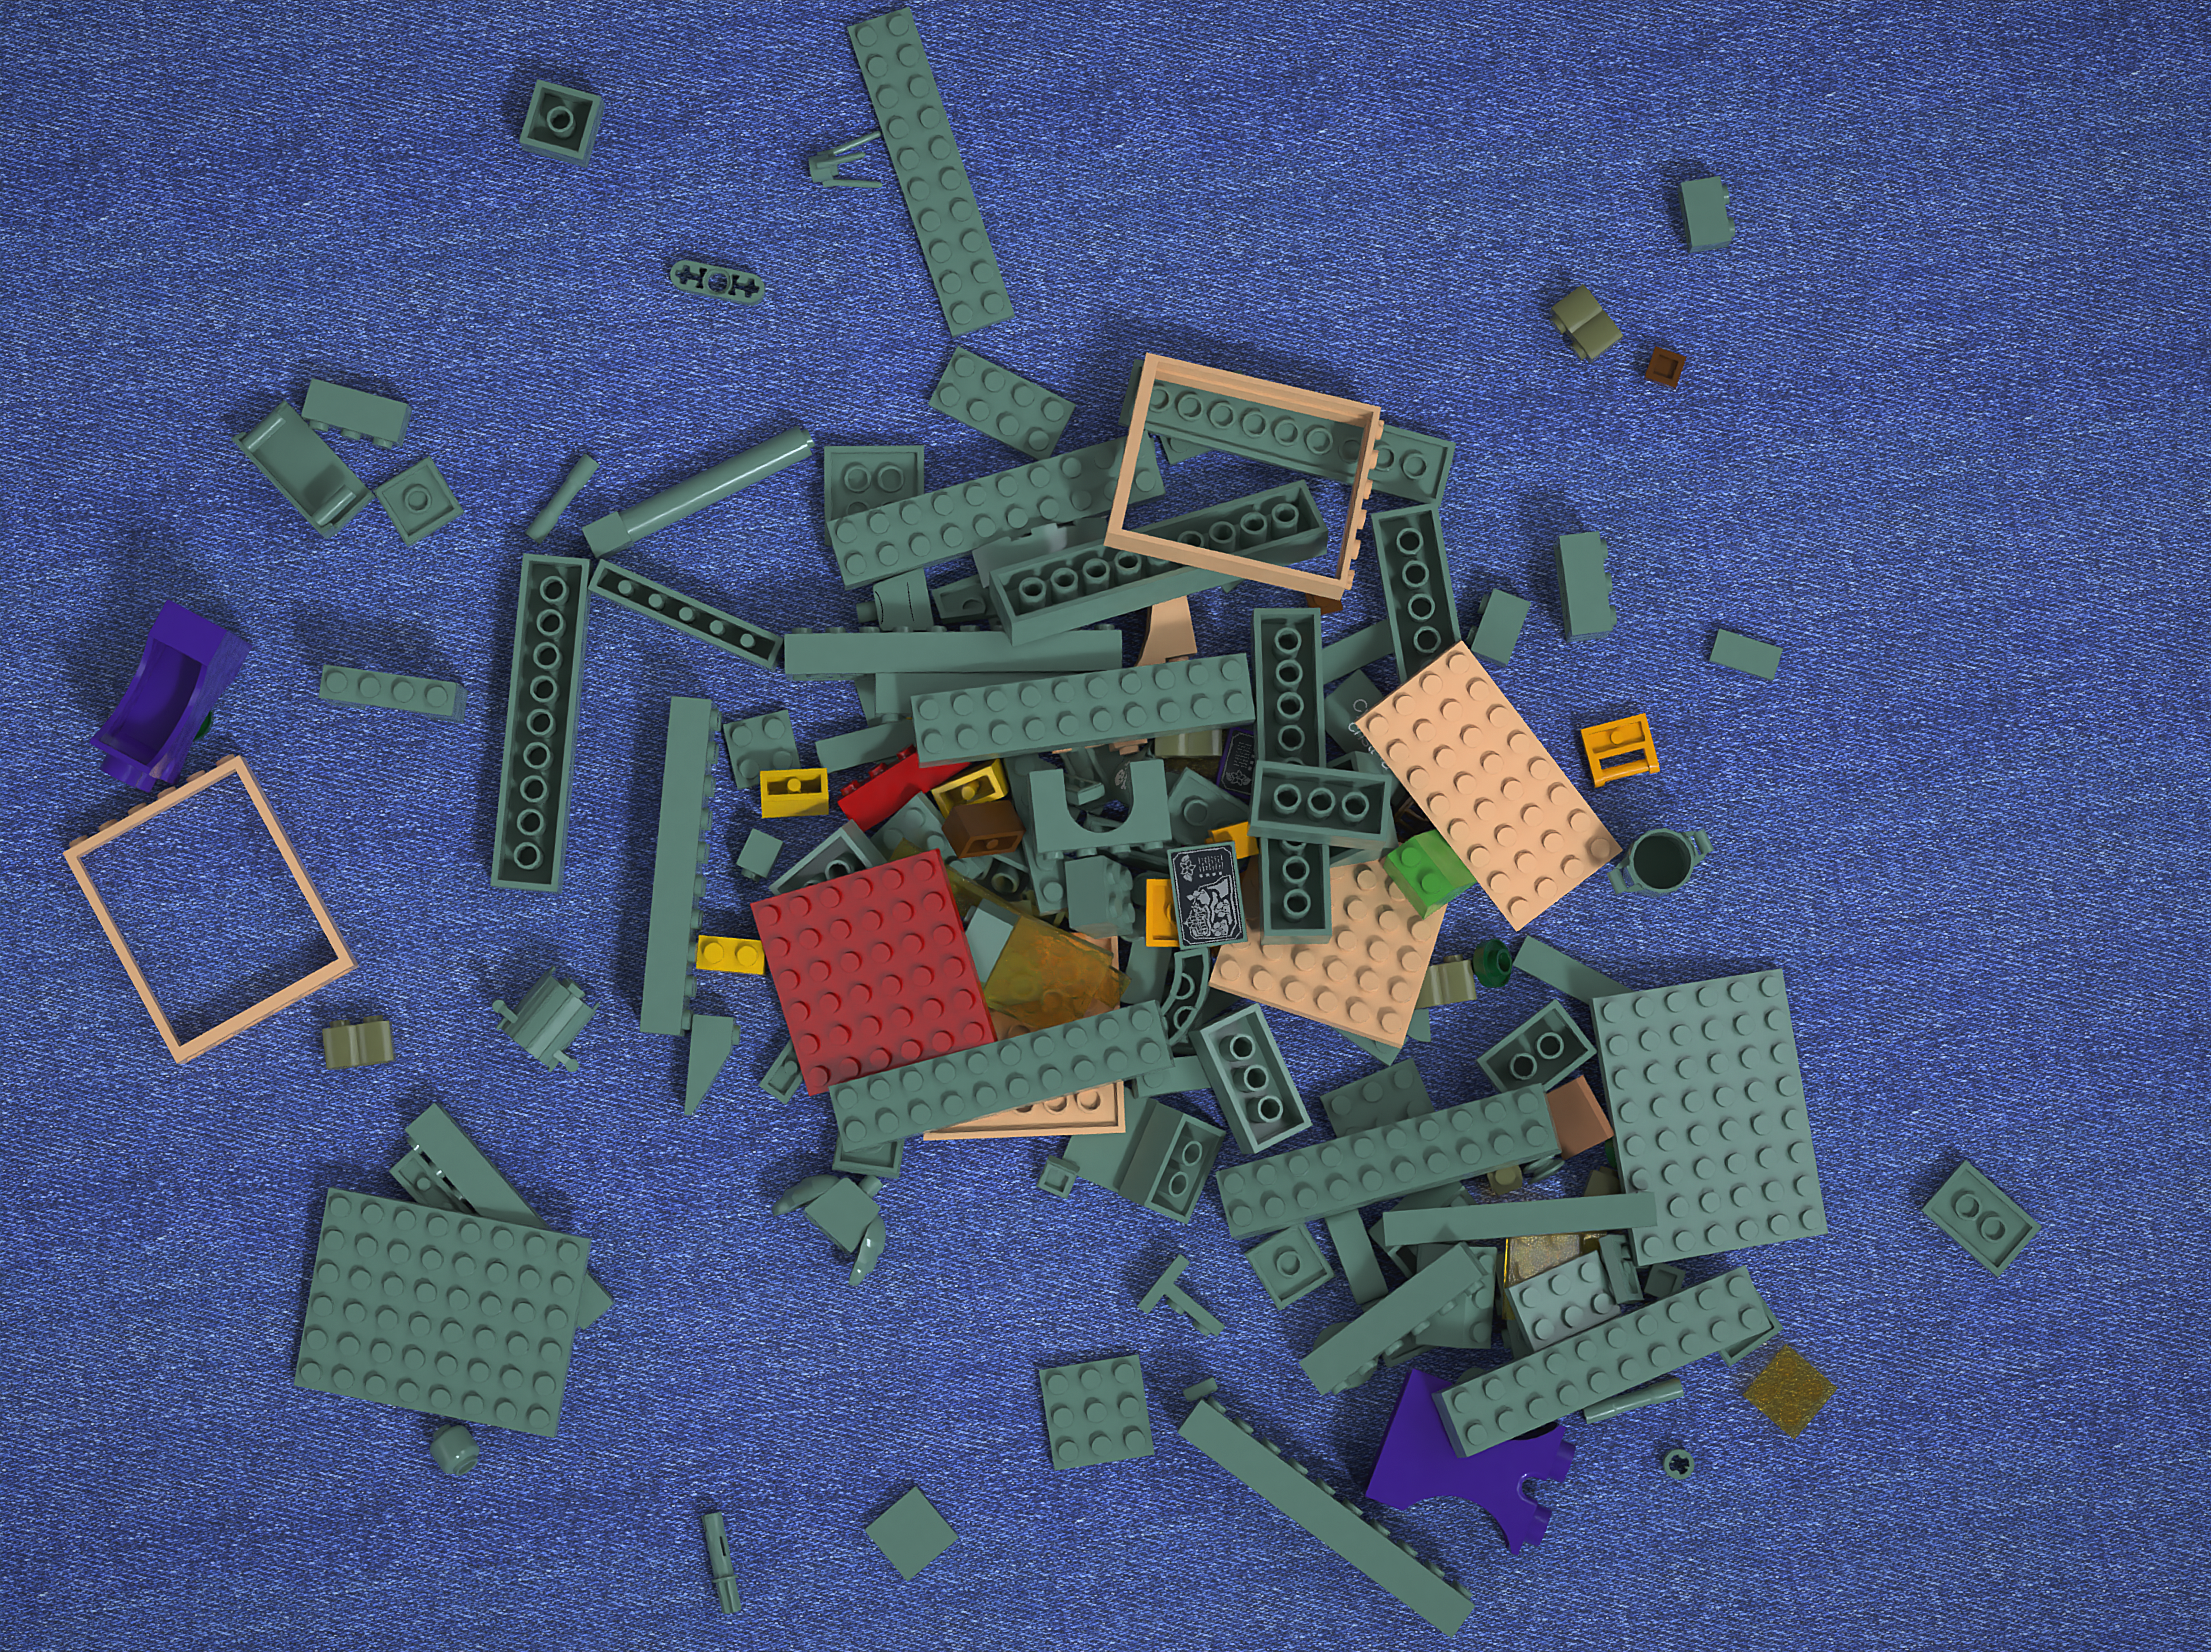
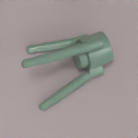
M878 130L830 150L817 152L816 156L809 157V167L813 183L822 182L824 188L832 186L881 188L883 184L879 181L834 178V176L839 175L838 164L864 158L865 152L861 151L836 157V155L882 135L881 131Z

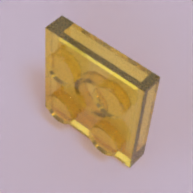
M1784 1344L1741 1395L1795 1440L1838 1388L1792 1348Z

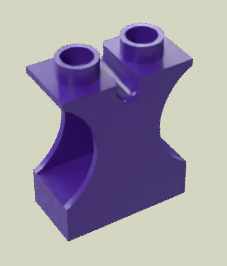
M167 599L148 633L143 656L127 691L112 715L89 742V744L107 753L99 769L147 793L151 792L157 779L177 786L186 756L197 732L215 702L235 680L253 645Z
M1409 1365L1361 1491L1363 1495L1401 1511H1404L1418 1501L1435 1496H1455L1468 1499L1485 1508L1493 1516L1501 1529L1506 1548L1512 1554L1519 1555L1523 1542L1538 1547L1548 1527L1552 1509L1538 1504V1500L1523 1493L1522 1484L1524 1480L1530 1477L1543 1481L1549 1478L1563 1483L1576 1450V1445L1562 1440L1566 1427L1553 1421L1545 1428L1534 1433L1516 1436L1469 1457L1457 1458L1431 1395L1434 1392L1451 1386L1452 1383L1444 1378Z

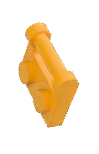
M1645 713L1580 730L1594 788L1605 786V782L1647 771L1649 774L1660 772ZM1643 749L1645 759L1601 769L1599 761L1601 759Z

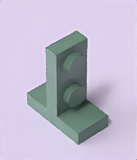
M1179 1253L1137 1304V1307L1148 1315L1165 1294L1169 1297L1166 1304L1179 1315H1182L1184 1311L1190 1314L1195 1319L1191 1325L1206 1337L1210 1333L1217 1337L1225 1328V1325L1174 1284L1175 1280L1190 1263Z

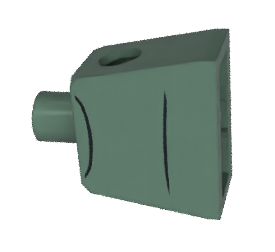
M923 567L872 585L875 600L856 604L859 623L879 620L881 633L893 632V627L901 626L913 627L914 632H926V627L935 626Z

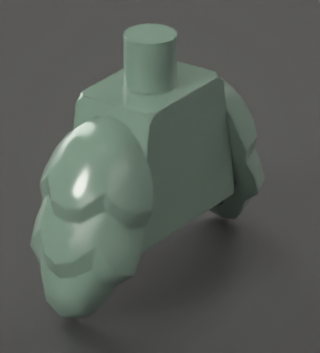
M829 1174L809 1176L802 1179L800 1184L786 1189L783 1196L771 1207L775 1217L808 1205L803 1210L802 1215L848 1257L859 1244L849 1275L848 1285L858 1286L867 1274L873 1272L878 1256L883 1253L886 1241V1227L883 1218L878 1214L881 1208L872 1198L884 1185L874 1175H866L858 1185L848 1177L840 1180L838 1177Z

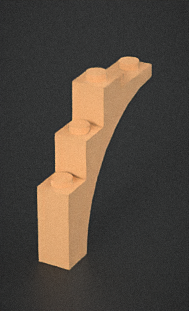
M1187 595L1147 607L1145 636L1134 667L1166 663V661H1185L1193 657L1197 653ZM1147 739L1108 744L1110 752L1119 750L1120 756L1140 752L1139 747L1145 745ZM1102 745L1087 746L1085 748H1093ZM1072 748L1052 751V754L1068 752Z

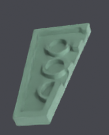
M979 574L931 591L943 624L999 617L990 597V589L983 588Z

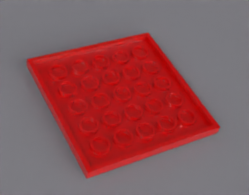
M939 848L750 903L809 1096L829 1091V1086L998 1041Z

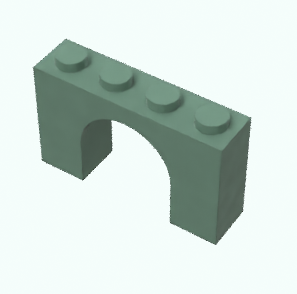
M323 664L318 698L333 706L365 710L366 706L383 707L421 714L433 720L464 724L468 690L454 682Z
M1163 759L1129 762L1126 766L1129 793L1128 815L1120 827L1104 833L1086 830L1071 817L1066 803L1063 769L1029 772L1026 775L1034 856L1043 855L1044 861L1064 859L1063 853L1077 852V858L1097 856V850L1110 849V854L1131 852L1130 847L1143 846L1144 851L1164 849V844L1172 840Z

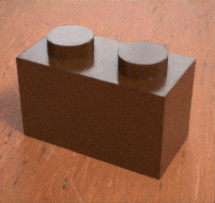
M1010 800L953 806L941 828L958 859L1014 852L1026 832V828Z

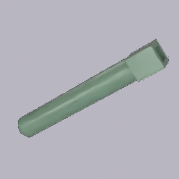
M797 425L619 513L615 511L581 529L595 558L600 562V559L605 560L635 545L634 542L811 456L810 448L814 447L815 444L808 429L806 428L801 431Z

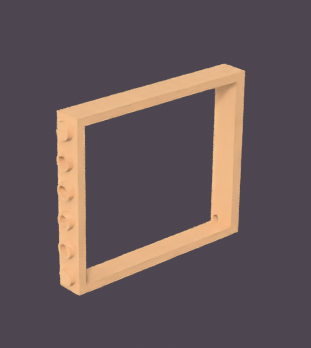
M1147 352L1141 371L1103 546L1340 600L1345 589L1351 590L1355 571L1349 568L1351 559H1357L1361 540H1357L1355 537L1357 529L1362 530L1365 523L1367 510L1361 509L1363 499H1369L1373 480H1369L1367 477L1369 469H1375L1379 450H1374L1373 447L1375 439H1381L1384 428V421L1379 420L1381 407ZM1154 379L1364 428L1334 578L1122 529Z
M230 754L221 758L215 763L217 766L215 769L207 773L201 770L192 774L186 779L188 782L186 785L177 790L175 786L163 790L157 795L159 800L148 806L145 802L134 806L127 811L128 817L119 822L116 819L107 821L98 827L99 833L90 838L87 835H83L69 843L70 849L63 852L66 861L177 1064L189 1062L359 967L246 758L240 755L235 757L234 754ZM237 771L339 959L181 1045L80 857Z

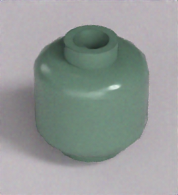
M447 1424L440 1427L433 1434L434 1440L430 1445L429 1451L445 1474L461 1476L476 1466L479 1461L477 1457L480 1453V1448L465 1426L456 1425L451 1427Z

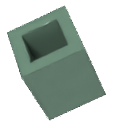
M753 828L736 862V865L743 868L740 874L756 882H759L761 877L769 880L785 847V843Z

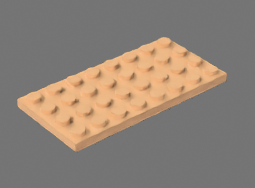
M1461 639L1354 720L1358 728L1516 932L1623 851Z

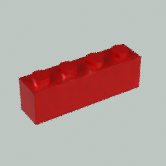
M911 743L896 753L897 759L886 765L883 761L867 772L869 777L858 783L854 779L840 788L841 795L837 797V803L848 820L853 819L858 827L865 832L903 808L916 794L921 791L925 794L971 765L972 762L919 768L916 747Z

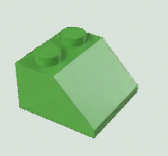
M1437 829L1412 837L1386 856L1383 869L1423 920L1477 883L1476 878Z

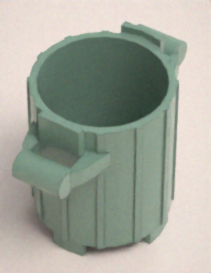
M1667 828L1649 830L1627 846L1623 860L1616 865L1613 871L1606 874L1616 895L1622 892H1638L1649 896V898L1669 895L1689 881L1693 867L1702 861L1706 854L1713 851L1714 848L1705 829L1698 832L1687 831L1680 833ZM1691 836H1693L1695 839V842L1701 852L1700 855L1698 854V851L1691 839ZM1619 869H1623L1624 879L1631 887H1627Z
M552 965L548 971L542 974L513 1010L505 1005L502 998L497 997L492 1000L493 1010L503 1015L495 1028L498 1031L501 1028L522 1048L546 1065L550 1073L559 1062L564 1064L569 1072H575L579 1068L576 1058L568 1056L564 1051L595 1015V1010L600 1006V1003L596 1001L592 1007L583 1000L586 994L571 978H564L562 982L552 975L556 969Z

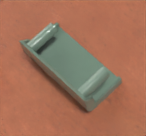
M285 400L250 432H241L230 438L326 539L336 535L376 498L316 432L308 427V424Z

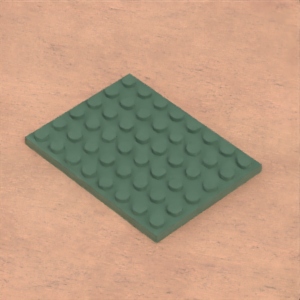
M1782 968L1588 999L1609 1122L1614 1131L1612 1139L1622 1194L1655 1192L1658 1226L1628 1228L1634 1267L1828 1234Z
M331 1186L328 1188L294 1386L554 1438L557 1436L592 1237Z

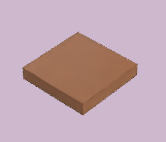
M1583 1075L1546 1093L1562 1149L1560 1154L1563 1160L1614 1136L1611 1125Z

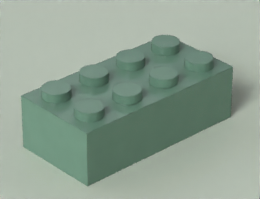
M1257 760L1252 775L1247 836L1382 851L1387 840L1392 776Z
M1258 1002L1244 1004L1188 1031L1242 1154H1256L1313 1125Z

